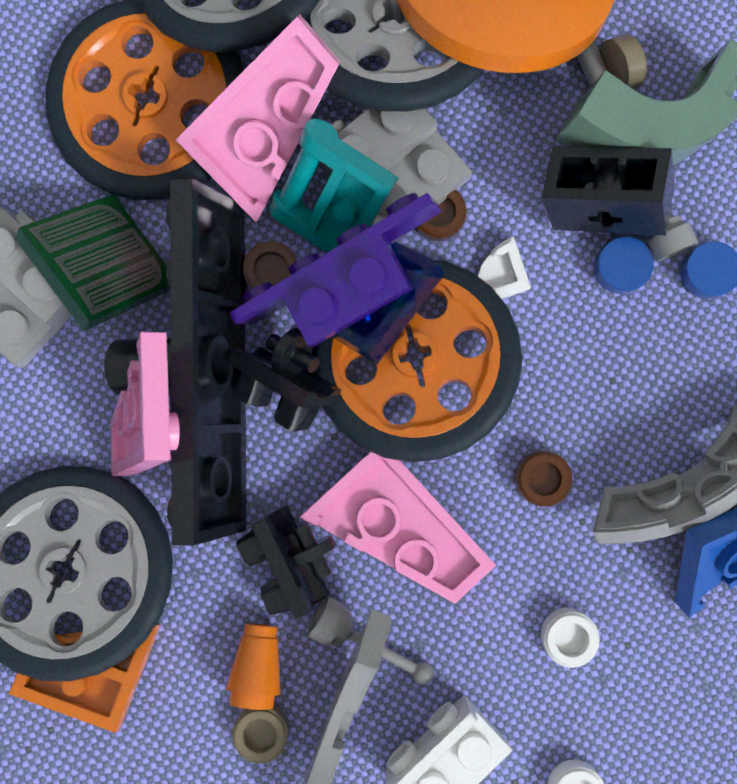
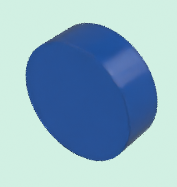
M619 237L610 241L600 249L594 261L596 279L603 288L616 294L630 293L642 287L650 279L654 267L653 256L649 248L642 241L633 237Z
M717 241L707 242L692 249L685 256L681 264V279L686 289L693 295L705 299L715 298L733 290L737 286V252L729 245Z

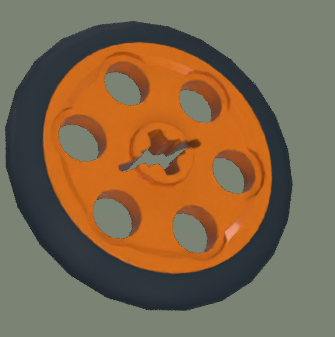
M123 0L106 5L84 18L64 38L52 60L45 91L46 117L53 141L66 162L81 177L109 194L134 200H158L170 197V180L193 178L200 183H204L212 177L176 139L187 129L183 122L187 110L195 105L208 107L245 70L242 58L238 51L209 52L187 47L164 35L147 18L139 0ZM146 34L153 38L151 52L140 59L127 56L125 51L128 40L134 35ZM186 53H196L204 58V66L201 72L190 78L179 76L175 70L177 60ZM97 67L108 69L111 79L107 88L96 93L85 90L84 78L91 69ZM150 87H153V91L159 98L158 103H147L144 110H141V105L135 98L137 93L147 94ZM110 119L116 121L119 125V134L116 140L107 146L94 144L92 140L94 126L102 120ZM155 138L166 140L170 145V153L167 159L158 165L144 163L142 159L144 145L149 140Z
M424 258L399 260L414 289L383 306L393 314V321L390 327L383 332H370L364 328L363 319L318 345L313 346L312 355L320 360L319 366L313 374L341 389L336 404L323 406L322 408L337 429L356 445L388 459L407 462L439 460L470 448L488 435L508 411L520 381L523 359L520 336L508 306L489 284L471 271L441 260ZM433 293L442 296L447 303V309L444 314L435 319L421 317L416 312L415 307L417 301L423 295ZM407 329H411L414 343L418 345L420 352L431 353L430 356L423 359L424 367L421 368L425 383L424 387L419 385L417 372L413 370L410 362H400V359L408 356V347H410ZM464 331L478 332L486 341L485 350L474 358L463 357L456 352L453 346L455 338ZM358 357L370 358L377 365L375 377L364 385L351 383L346 377L348 365ZM451 382L465 385L471 394L468 405L459 411H450L442 407L438 401V394L444 385ZM398 395L410 398L416 406L413 418L401 425L389 422L383 414L386 402Z

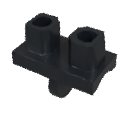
M298 328L289 330L282 337L277 334L270 335L266 341V347H260L252 353H248L239 347H232L227 360L229 365L240 371L233 396L247 405L263 407L269 406L273 392L281 395L273 418L275 419L274 422L289 431L309 429L318 413L319 407L335 405L341 389L313 374L318 368L320 360L311 354L313 346L307 345Z
M286 505L251 525L252 530L240 538L236 546L244 563L252 567L267 560L276 577L260 587V596L268 613L272 615L292 611L296 619L310 613L316 603L330 594L323 578L332 572L323 555L335 548L336 543L332 535L316 540L308 522L297 526Z

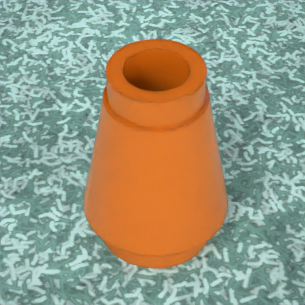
M245 623L244 633L241 636L225 687L227 691H230L229 705L252 710H270L274 708L275 696L281 695L277 638L278 626Z

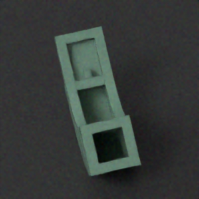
M731 38L699 68L682 99L677 101H659L648 98L605 70L580 98L555 140L565 147L672 148L673 166L680 163L726 129L737 117V101L731 98L737 90V42Z

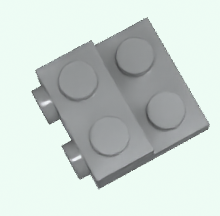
M360 107L363 113L350 124L346 125L343 120H338L331 124L337 131L339 139L399 177L371 226L388 216L386 213L387 207L405 195L417 193L418 197L429 193L439 205L446 199L449 193L458 190L471 179L472 171L437 132V121L425 108L409 112L377 111ZM320 161L319 167L329 178L333 169Z
M0 207V353L15 367L24 368L72 315L15 240L19 227L37 220L23 209L17 215H14Z

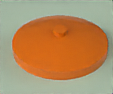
M396 0L411 27L431 46L464 64L501 73L542 71L559 66L578 56L597 38L614 0Z

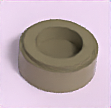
M622 34L604 41L599 52L608 72L633 90L640 88L646 77L647 62L643 48L637 39L630 34Z
M276 704L270 710L243 709L233 727L232 739L235 749L244 759L253 763H267L276 759L283 752L288 741L290 731L288 718L285 712Z

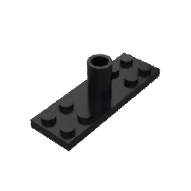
M193 178L170 180V201L166 208V221L170 229L171 259L166 268V279L171 290V337L166 338L168 394H171V413H176L179 420L178 447L176 450H170L171 460L168 461L171 467V498L167 506V519L172 527V545L195 546L247 531L246 403L233 396L240 371L227 363L232 347H239L245 351V324H235L229 314L244 304L241 297L245 294V277L243 273V263L245 260V213L233 199ZM138 339L115 340L107 349L104 361L105 377L110 389L120 395L121 391H127V371L130 362L139 361V354H137Z

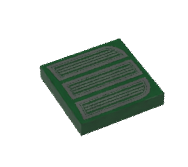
M114 194L21 226L15 236V240L83 331L171 291L166 279L167 265Z

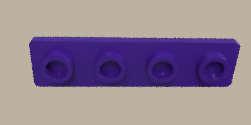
M410 193L399 198L387 207L386 213L388 216L368 228L367 224L364 223L345 231L336 239L339 246L321 257H319L318 253H314L296 261L288 268L290 276L274 286L271 282H267L247 291L241 297L244 304L229 313L235 324L253 325L287 306L307 345H318L414 289L389 243L441 213L442 211L438 203L429 193L418 197L417 193Z

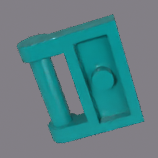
M310 119L306 122L299 137L301 145L299 154L284 187L275 191L269 204V212L278 222L328 253L339 246L336 239L345 231L364 223L367 224L368 228L371 226L399 177L339 139L337 131L328 122L321 119ZM321 161L333 169V172L313 211L305 207L303 196Z

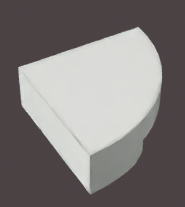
M514 237L497 245L488 254L489 256L486 260L482 262L481 268H479L480 271L478 270V277L489 284L501 299L531 289Z

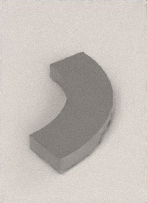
M734 404L728 423L720 436L705 451L706 458L681 475L673 472L661 478L636 485L604 487L593 528V534L597 543L623 544L667 537L709 521L737 504V404Z
M373 609L371 610L338 685L303 784L332 783L344 749V735L349 729L354 713H358L370 683L379 668L392 623L390 621L391 616Z

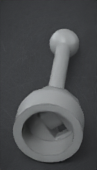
M327 596L320 604L307 631L309 638L328 646L341 645L348 639L356 643L360 632L354 629V619L351 611L343 603L330 596ZM384 647L382 658L411 673L416 683L426 685L432 681L434 671L430 664L426 662L416 664L395 651Z

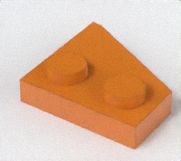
M157 623L148 638L124 661L98 675L74 681H40L17 673L9 694L115 733L121 729L161 624ZM83 631L55 636L59 642L65 645H73L80 639Z

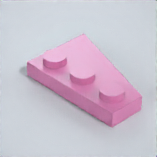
M298 15L197 117L176 141L257 223L299 142V137L306 122L311 119L341 61L301 15Z
M140 332L137 341L139 361L130 362L127 371L128 388L127 391L120 392L111 419L112 476H133L171 460L170 450H176L178 447V416L176 413H169L167 339L164 332Z
M372 452L363 457L300 516L303 520L316 527L319 526L343 539L348 545L361 552L364 551L395 568V571L453 603L458 602L496 566L400 460L383 458Z

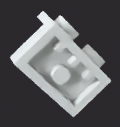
M463 695L454 705L451 702H447L438 708L427 723L429 729L414 743L408 740L392 753L386 763V784H479L513 750L505 737Z

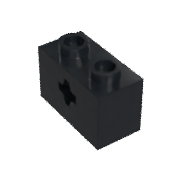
M552 146L542 200L553 230L666 236L675 187L672 148Z

